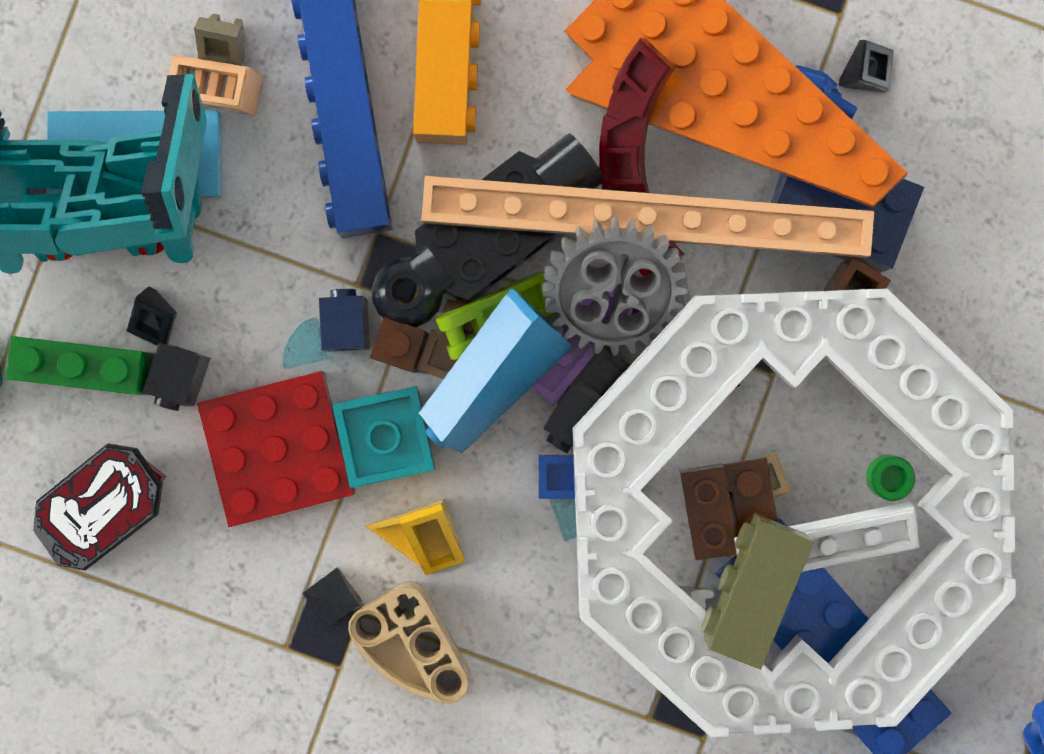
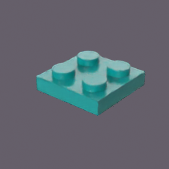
M418 386L332 404L350 488L435 470L429 437L425 432L427 429L426 423L419 414L422 404Z

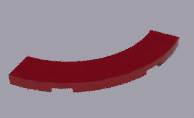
M640 38L626 57L612 86L613 93L609 101L607 113L603 116L599 143V169L605 180L601 184L602 190L649 193L645 170L647 129L657 98L676 67L646 38ZM669 242L668 249L677 248L681 260L685 254L675 243ZM649 269L638 270L643 277L652 273Z

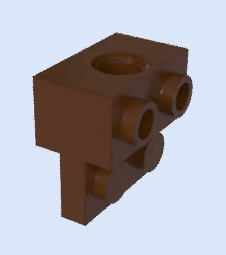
M766 457L679 470L696 561L737 554L734 538L738 537L739 531L745 522L751 524L754 514L778 522ZM731 491L733 495L737 523H734L731 502L729 497V492Z

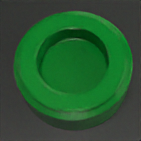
M885 454L875 458L868 466L866 483L874 495L887 501H898L905 498L912 491L915 484V472L907 460L895 455Z

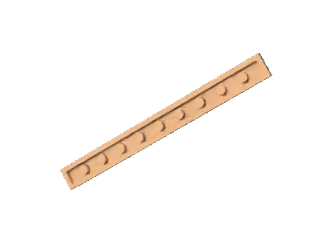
M425 176L421 221L422 223L576 235V227L578 226L583 228L588 234L592 233L593 221L596 219L601 223L603 229H609L612 217H617L619 228L625 229L633 218L636 220L637 232L641 233L649 224L653 226V240L666 235L668 242L867 258L871 256L874 211Z

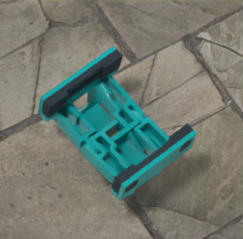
M194 74L167 75L161 102L162 107H165L162 131L111 137L108 143L98 140H9L10 132L8 127H4L5 120L1 118L2 113L0 111V271L7 274L20 272L24 263L22 254H34L40 261L47 262L48 259L63 261L71 258L73 255L79 256L126 248L132 256H138L139 254L155 255L165 249L168 258L176 263H187L192 260L194 254L192 242L195 219L199 217L202 208L199 197L198 168L207 124L206 114ZM30 188L61 189L62 193L31 195Z

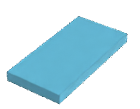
M204 110L207 124L198 168L199 197H222L221 113L218 110ZM47 111V140H98L108 143L111 137L162 131L165 113L164 111ZM47 188V194L62 193L61 189Z

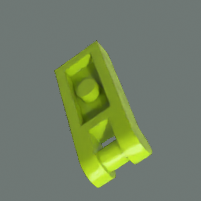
M535 272L458 309L450 310L437 316L435 320L441 332L445 331L449 342L446 345V349L450 359L456 360L460 358L493 311L512 288L545 317L552 315L553 313L545 311V299L548 297L543 296L542 293L543 283L547 282L544 279V272ZM470 321L474 334L465 337L461 325Z

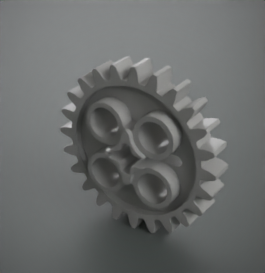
M612 217L609 229H603L601 223L597 219L594 220L593 232L590 234L580 226L576 227L577 241L574 242L569 238L563 237L561 239L563 252L552 250L551 263L553 266H545L544 279L547 282L543 283L542 293L543 296L548 297L545 299V311L553 313V327L564 325L563 338L569 339L577 334L578 348L580 349L586 346L589 341L594 342L595 354H599L604 345H610L613 356H617L620 345L626 344L631 354L635 353V342L639 340L646 346H649L652 343L651 334L654 332L659 335L665 328L664 322L670 323L677 315L675 310H682L685 307L684 296L682 295L688 293L687 281L682 278L687 275L684 263H678L680 260L678 249H668L669 242L666 235L653 240L654 230L650 224L641 233L637 232L636 220L633 218L625 229L619 228L617 217ZM627 254L628 256L620 271L622 284H618L614 291L610 318L602 320L609 306L608 292L614 289L616 283L617 265L620 256ZM595 259H604L609 262L601 268L589 265ZM639 269H649L652 271V273L645 277L632 275ZM583 299L597 301L591 306H583L578 303ZM628 308H636L640 310L639 312L633 315H625L621 313L623 310Z

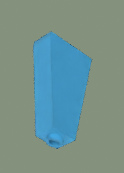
M512 288L419 412L429 426L425 430L426 434L441 449L449 446L462 454L573 346L567 339L563 338V335L556 327H553L549 319Z

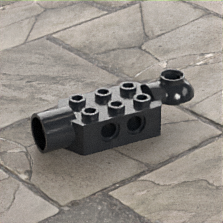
M570 133L537 158L518 151L481 179L486 181L596 189L605 182L603 174L591 155ZM424 223L415 230L417 254L413 257L397 258L385 264L376 274L372 285V302L378 315L382 318L386 317L392 321L417 328L429 322L439 311L445 293L453 298H459L467 302L475 301L561 234ZM410 280L415 282L418 287L416 298L409 303L398 302L395 297L396 287L403 281Z

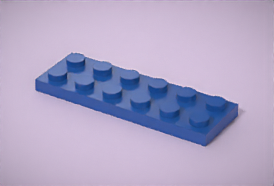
M777 518L778 523L786 525L780 518ZM737 554L714 573L719 579L728 564L734 565ZM824 567L802 572L773 641L783 650L798 635L829 663L869 618ZM930 689L897 726L858 725L853 726L851 730L873 754H907L952 713Z

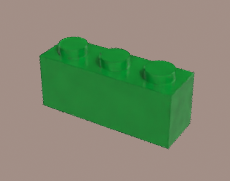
M10 336L5 379L133 395H149L142 391L155 353Z

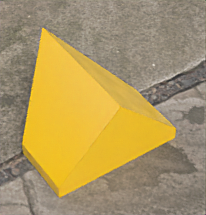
M445 499L365 526L419 565L425 576L465 562Z

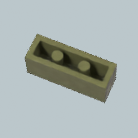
M754 514L751 524L747 522L743 524L736 540V548L740 549L733 566L728 564L725 567L719 581L718 590L723 592L716 608L713 606L708 608L702 622L701 632L705 633L704 638L709 650L757 669H762L814 544V541L806 533L758 514Z

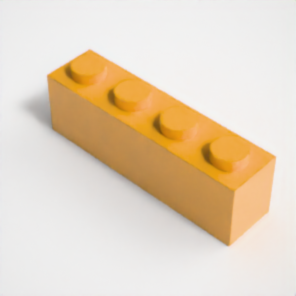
M419 0L413 135L417 143L467 145L468 132L475 133L476 106H469V90H477L478 64H471V48H479L480 21H473V5L481 6V0Z

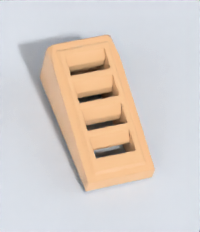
M173 56L170 75L189 74L190 69L195 70L194 75L203 106L235 113L256 115L263 83V75L246 66ZM207 73H210L207 92L205 95L203 94L206 75ZM224 76H227L224 97H220Z

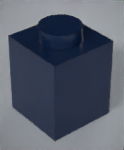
M356 289L330 290V297L319 298L321 350L327 352L370 350L368 299L364 296H356Z

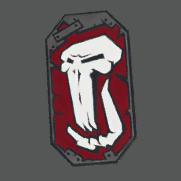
M108 443L36 501L33 531L57 565L85 571L159 515L163 483L138 448Z

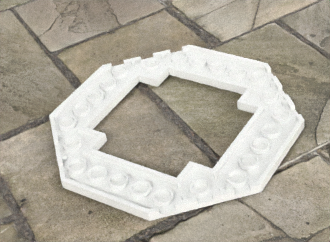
M888 289L694 296L573 427L579 616L589 628L711 738L729 737V733L754 732L755 735L791 733L792 729L815 728L817 731L853 729V726L858 725L897 726L1016 597V579L1012 577L1011 553L1015 552V517L1011 516L1010 492L1014 490V454H1010V428H1014L1013 409ZM825 358L945 472L944 476L916 506L947 535L829 663L796 635L768 667L763 664L760 670L709 650L704 638L705 633L701 632L702 622L707 611L643 554L673 520L641 490L761 359L790 387L796 388L814 367Z

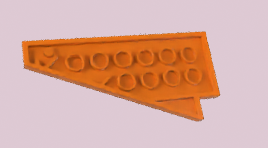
M593 0L564 31L593 60L565 89L573 98L607 110L613 93L612 86L626 57L640 38H646L676 67L657 98L650 117V126L873 208L907 176V171L725 0Z

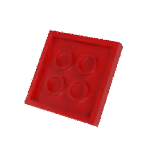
M324 371L197 403L228 528L355 494L354 488L349 486Z

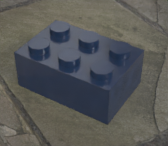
M781 174L770 203L874 211L871 256L855 258L881 273L893 269L924 186L903 179L873 208ZM832 255L845 261L850 258H853L849 256Z

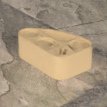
M413 581L403 582L364 603L353 614L348 627L352 641L373 668L389 681L420 697L441 703L451 704L458 702L464 697L469 683L470 672L468 665L427 590L421 584ZM402 594H406L408 599L414 596L418 600L414 612L410 613L409 608L402 610L399 607L403 599ZM366 614L376 616L380 620L381 631L375 634L365 632L361 628L360 617ZM423 632H432L438 636L441 645L433 651L425 650L418 643V635ZM452 670L460 676L462 682L457 687L446 688L439 682L438 675L442 671Z

